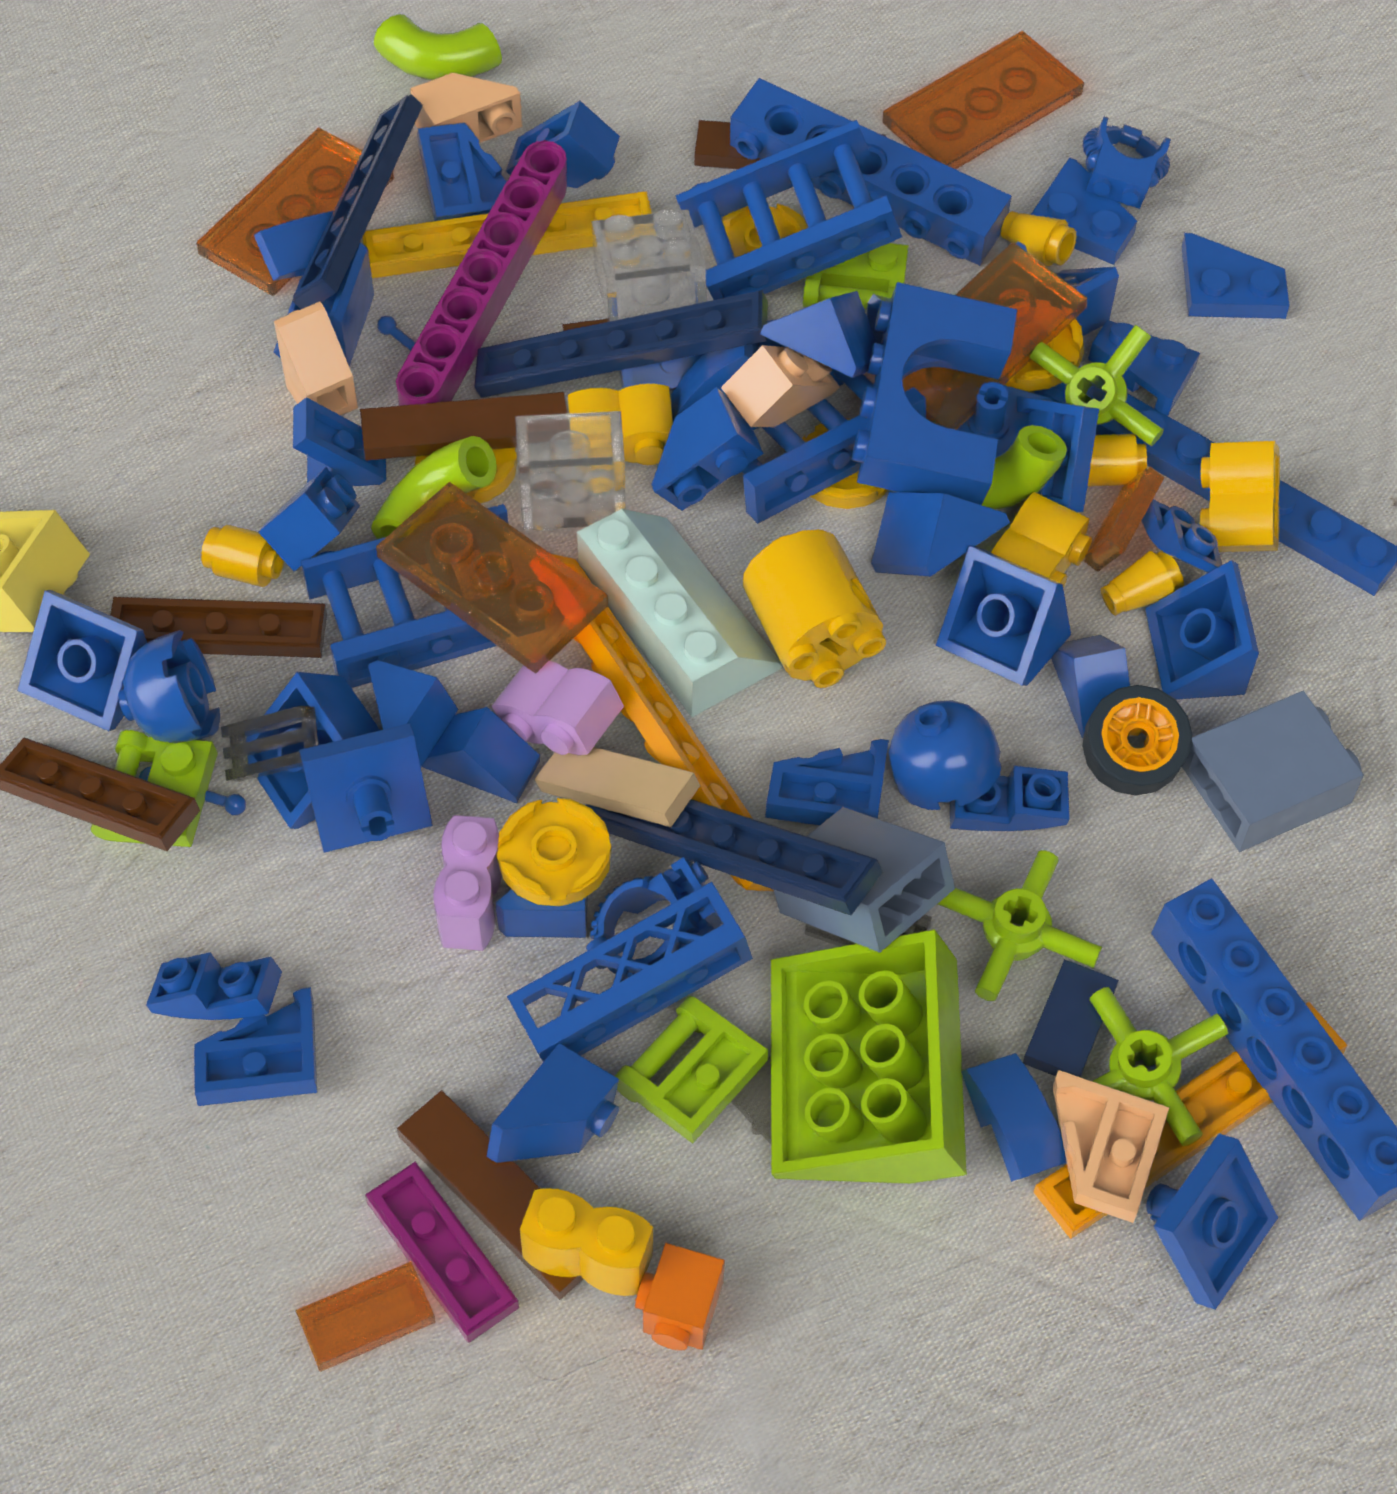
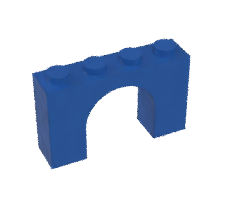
M896 283L890 302L881 300L874 330L883 332L881 344L874 342L867 368V373L875 375L874 387L866 386L860 407L859 416L868 418L866 431L858 430L852 453V461L860 462L857 483L896 492L945 493L982 505L992 484L998 439L946 428L927 420L908 401L902 380L909 374L928 367L950 368L999 380L1011 353L1017 309L904 283Z

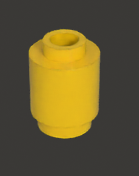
M1135 434L1096 435L1088 487L1136 485L1137 475L1146 474L1147 471L1146 444H1137Z
M225 525L222 528L212 527L203 542L201 551L202 564L205 568L212 569L213 574L216 576L259 587H266L271 579H277L282 572L284 560L259 532L232 525Z

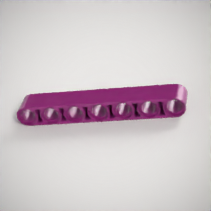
M546 140L537 141L529 145L523 152L397 375L396 387L399 406L452 401L477 356L478 348L482 347L565 197L567 191V161L565 151L560 145ZM421 394L426 395V396H422V397H415L416 395H421Z

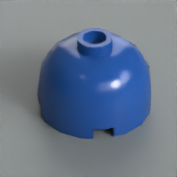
M180 630L160 636L138 649L127 663L123 677L124 689L120 690L118 694L121 710L127 720H135L138 727L153 739L169 743L200 740L213 736L219 730L220 708L209 710L207 694L215 692L216 687L206 659L192 638L181 641L184 632Z
M954 700L934 701L919 706L905 715L895 728L889 748L890 765L900 794L912 805L927 810H941L939 803L953 800L957 801L959 807L972 803L989 791L999 778L1002 768L999 760L1001 751L994 730L988 720L968 704Z

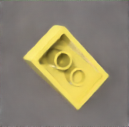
M56 510L0 512V632H33L44 591L53 590L63 595L76 581L79 570L90 555Z

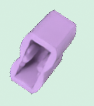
M541 658L528 659L492 705L496 715L525 742L545 744L549 749L561 755H566L567 753L575 755L589 754L624 707L610 679L587 669L572 668L568 670L555 662Z
M454 815L444 830L441 844L444 868L438 875L433 894L438 932L443 948L483 951L492 938L495 928L493 897L497 893L502 879L497 861L499 833L494 818Z

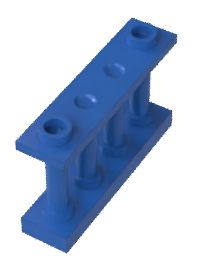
M857 120L843 126L833 127L824 134L709 182L699 183L690 190L676 195L677 202L690 228L693 229L703 225L717 265L702 271V274L713 300L760 290L767 294L903 238L887 195L874 201L871 199L857 160L870 155ZM839 168L854 209L826 220L811 179ZM793 187L808 228L781 239L766 198ZM748 206L762 247L735 258L721 217Z
M833 368L830 372V375L839 386L845 384L861 400L866 386L874 387V384L864 374L852 378ZM915 387L905 391L906 397L913 408L926 418V398ZM823 399L807 410L829 431L808 442H805L786 422L776 427H762L787 453L765 464L755 459L742 471L744 474L745 505L748 515L758 524L858 472L860 462L852 461V453L858 430L866 431L868 418L858 415L851 420H847L826 399Z
M504 504L487 509H475L466 515L345 549L325 551L315 557L301 561L309 600L324 595L328 596L343 641L330 644L335 675L344 676L350 687L354 688L372 682L368 664L377 660L416 670L546 632L544 601L537 585L521 590L516 589L500 548L501 545L510 543L508 513ZM480 552L496 597L466 604L449 560ZM429 566L446 611L415 619L399 574ZM378 580L395 626L363 634L348 589Z

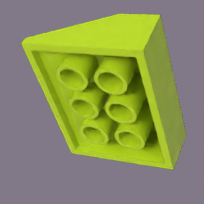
M934 929L899 936L881 952L859 944H852L771 959V1175L775 1179L904 1184L967 1175L963 1078L961 1073L958 967L956 957L937 931Z

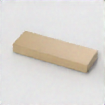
M593 747L587 755L571 753L561 755L554 752L535 778L541 792L669 827L674 824L700 787L693 772Z

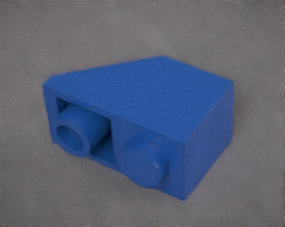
M717 387L675 417L652 482L654 492L681 511L690 505L700 502L707 493L731 476L741 473L748 464L764 454L752 427L749 426L728 396Z
M325 467L273 514L258 532L293 571H296L301 566L302 560L314 556L342 532L360 507L355 500L357 498L356 492L344 477L339 474L333 475Z

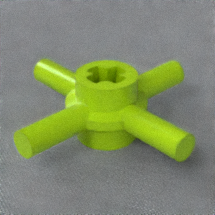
M1134 325L1106 364L1095 362L1078 368L1043 342H1040L1033 349L1030 359L1066 384V403L1099 408L1097 425L1114 419L1150 446H1153L1161 437L1164 429L1126 403L1128 392L1123 374L1151 338L1143 329ZM1092 385L1106 392L1101 402L1091 399L1086 394Z
M1038 851L1022 888L1008 890L991 902L955 887L952 892L937 904L983 923L984 935L993 949L975 989V993L984 1000L995 1001L1013 961L1027 959L1043 948L1092 968L1096 965L1102 946L1052 927L1051 915L1042 900L1059 862L1058 857L1050 851ZM1012 923L1021 924L1022 926H1016Z
M1109 987L1096 991L1090 997V1001L1117 1044L1110 1055V1071L1092 1082L1148 1101L1153 1100L1157 1104L1169 1107L1166 1121L1181 1145L1187 1146L1194 1143L1203 1133L1174 1087L1177 1085L1181 1075V1060L1228 1035V1029L1224 1021L1216 1013L1168 1039L1154 1031H1137ZM1143 1060L1147 1066L1156 1064V1069L1148 1072L1147 1068L1143 1065L1135 1067V1062Z

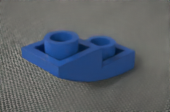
M333 211L279 224L261 230L254 235L273 281L303 276Z
M753 344L704 353L690 367L671 394L673 422L678 414L717 387L725 393L721 387L754 354Z
M1151 499L1140 511V517L1148 536L1166 554L1206 573L1223 565L1216 537L1206 527L1196 524L1193 517L1184 509L1178 506L1169 507Z
M1014 765L1009 776H999L989 791L972 803L959 807L956 800L950 801V829L1024 831L1067 825L1070 820L1068 772Z
M211 952L187 958H176L161 964L146 1006L151 1013L186 1019L226 1020L269 1014L282 971L271 956L249 962H238L227 967H221Z
M1016 1053L961 1071L981 1128L988 1125L992 1126L1011 1182L1067 1163L1062 1135L1057 1122L1038 1085Z

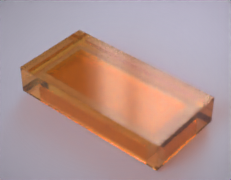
M1149 467L1121 488L1085 555V563L1098 572L1125 552L1165 477Z
M412 1261L296 1310L319 1372L436 1323L434 1313Z

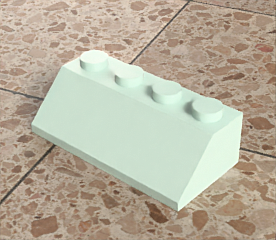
M621 509L577 531L579 565L616 619L691 717L781 669V661L666 517Z

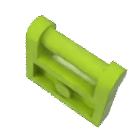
M888 243L806 277L803 308L858 291L864 309H867L868 301L873 294L891 298L896 283H904L909 245Z
M121 731L115 746V752L118 754L115 770L136 777L140 762H151L152 766L148 782L195 798L200 812L172 845L192 847L205 801V794L208 790L218 755L213 742L192 740L169 743L155 740L138 731ZM94 824L90 828L95 836L103 840L145 844Z
M688 996L676 1008L678 1016L631 1066L623 1065L614 1076L619 1079L617 1090L621 1095L631 1102H638L693 1144L768 1061V1049L699 999ZM694 1032L705 1034L659 1086L650 1081Z

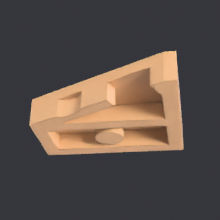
M1058 1070L1053 1084V1092L1074 1203L1134 1223L1169 1107Z

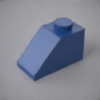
M579 100L518 137L506 172L509 175L512 174L523 152L529 145L537 141H551L560 145L565 151L567 187L579 188L593 179H602L611 171L615 164L614 153L620 136Z
M559 1043L492 1123L487 1157L499 1163L580 1153L594 1134L600 1138L603 1137L616 1119L619 1106L614 1104L619 1079Z

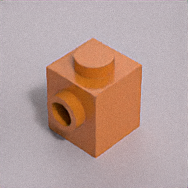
M665 1243L656 1273H644L636 1297L635 1308L643 1310V1333L652 1335L651 1338L654 1342L672 1350L683 1351L688 1346L703 1350L724 1283L725 1260Z

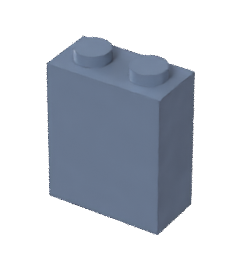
M1304 690L1192 737L1190 755L1182 766L1239 852L1351 804L1364 776L1356 755L1350 749L1344 748L1332 731L1326 713L1320 707L1314 706Z
M842 807L807 835V837L878 860L883 873L852 916L774 890V894L781 914L881 952L955 889L945 842Z

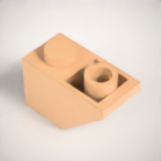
M450 73L410 88L411 94L423 105L415 122L417 128L466 123L479 139V143L522 127L520 92L515 86Z
M317 302L275 320L274 325L286 387L298 404L307 397L339 415L357 409L353 375L322 303Z
M762 345L721 389L750 427H776L832 395L840 386L830 375L832 368L788 347Z

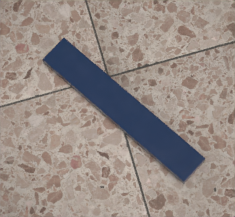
M412 94L406 95L379 115L293 295L294 299L292 302L300 309L317 302H323L337 293L423 107Z
M763 290L478 348L474 388L479 396L484 398L765 342L767 337L760 335L763 325L767 324L768 301Z
M692 799L671 827L592 805H585L590 807L605 822L609 834L679 858L685 857L688 861L694 863L698 861L703 866L852 916L883 873L876 858Z

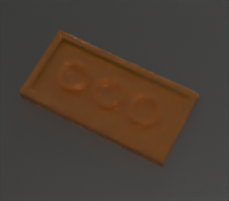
M1022 30L883 111L882 123L911 149L957 169L1082 95L1084 82Z
M318 127L196 242L198 254L274 296L292 278L273 281L254 235L261 230L279 224L334 211L362 150ZM393 172L388 180L387 185L394 180Z
M1014 242L1006 247L955 294L956 296L1017 309L1011 353L999 380L944 367L923 368L909 374L902 380L904 392L915 387L926 398V419L932 423L957 430L975 413L977 394H979V389L984 383L998 382L1005 385L1032 360L1030 355L1040 342L1048 345L1087 308L1086 296Z
M448 482L376 546L379 559L535 674L608 606V595L451 482Z

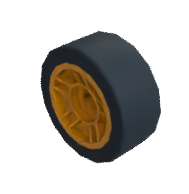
M1134 685L1118 688L1101 699L1085 726L1082 747L1086 763L1098 781L1115 792L1137 796L1156 792L1173 781L1190 755L1193 734L1188 715L1176 699L1158 688ZM1140 733H1143L1146 736L1144 748L1137 749L1128 743V736H1138Z

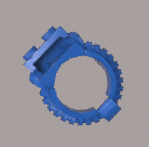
M1104 116L1100 126L1090 130L1083 138V151L1086 155L1085 163L1090 173L1085 191L1140 209L1148 189L1155 187L1169 171L1170 162L1167 151L1171 139L1165 137L1161 145H1157L1154 140L1151 141V138L1143 136L1140 129L1125 124L1122 128L1107 126L1109 118ZM1121 143L1136 148L1135 151L1143 158L1127 157L1120 153L1113 145Z
M682 857L671 864L672 869L659 873L655 877L645 876L644 879L638 877L615 887L612 894L608 893L605 896V902H600L598 905L600 907L599 911H595L593 915L595 921L591 922L593 931L590 932V938L594 940L586 946L587 951L615 936L618 919L624 911L638 914L656 902L668 900L672 904L705 886V881L709 877L698 861L692 864L685 857ZM709 903L688 915L683 932L703 936L719 927L722 923ZM665 940L654 953L647 957L632 959V961L652 965L664 958L669 941ZM679 943L678 949L684 947L685 944ZM618 954L614 957L621 958L622 956ZM600 965L597 966L598 969H605V968H607V967L600 966ZM608 967L609 971L616 974L617 969ZM628 972L626 978H629L635 973Z

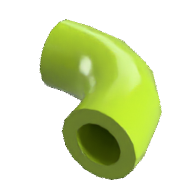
M397 14L386 19L379 26L374 36L375 49L386 60L409 75L428 80H434L450 73L473 77L488 72L502 63L499 44L491 30L483 23H477L455 33L437 34L421 29L406 15Z
M1031 425L1022 428L1010 448L995 458L992 484L982 506L994 510L1012 507L1028 498L1033 492L1037 493L1061 466L1067 452L1065 442L1056 433L1042 426Z
M470 436L434 451L414 466L392 489L376 514L371 525L374 536L380 539L433 524L440 514L461 496L490 485L495 478L497 467L494 452L489 444L480 437Z

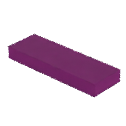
M416 1161L365 1194L369 1207L468 1343L519 1309L518 1299Z

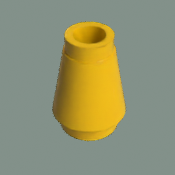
M1011 211L1005 217L1001 227V237L1008 240L1013 245L1018 241L1024 244L1027 248V253L1046 266L1053 264L1063 265L1066 263L1076 243V230L1069 227L1068 222L1064 219Z
M1162 550L1157 553L1148 551L1111 580L1109 584L1101 587L1100 591L1105 605L1116 616L1122 612L1137 609L1161 600L1183 587L1184 580L1180 568L1172 556Z

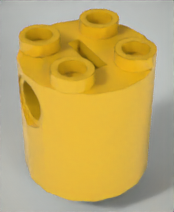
M821 529L802 530L779 537L750 561L743 574V588L777 656L790 677L803 681L812 680L816 687L826 688L837 683L843 677L844 670L857 664L863 658H869L878 654L886 646V639L882 633L883 623L841 544L833 533Z

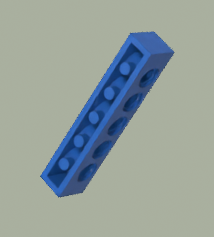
M758 78L730 117V146L735 147L742 156L748 159H756L757 157L764 159L824 134L833 127L843 126L852 121ZM859 124L870 155L857 160L872 201L887 195L899 228L914 238L924 239L947 250L948 253L956 258L966 259L980 266L1001 235L1003 221L1009 214L1012 195ZM839 168L811 179L814 187L819 189L824 195L833 199H840L852 205Z
M1211 878L1165 903L1151 934L1210 1016L1217 1013L1222 1018L1228 1029L1226 1038L1260 1085L1267 1091L1270 1099L1357 1219L1361 1221L1396 1200V1125L1215 881Z

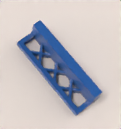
M710 882L513 992L507 998L543 1062L559 1043L581 1056L752 960L753 957L745 935L713 882ZM709 903L723 924L703 936L683 932L688 915ZM674 923L673 929L666 928ZM648 937L669 941L664 958L652 965L632 961L637 944ZM679 943L685 944L684 947L678 949ZM623 952L621 958L614 957ZM598 965L617 969L611 988L600 994L581 990L585 974ZM628 972L635 973L626 979ZM571 981L570 987L563 986ZM547 994L566 998L560 1016L538 1028L526 1006ZM577 1001L584 1002L575 1007Z

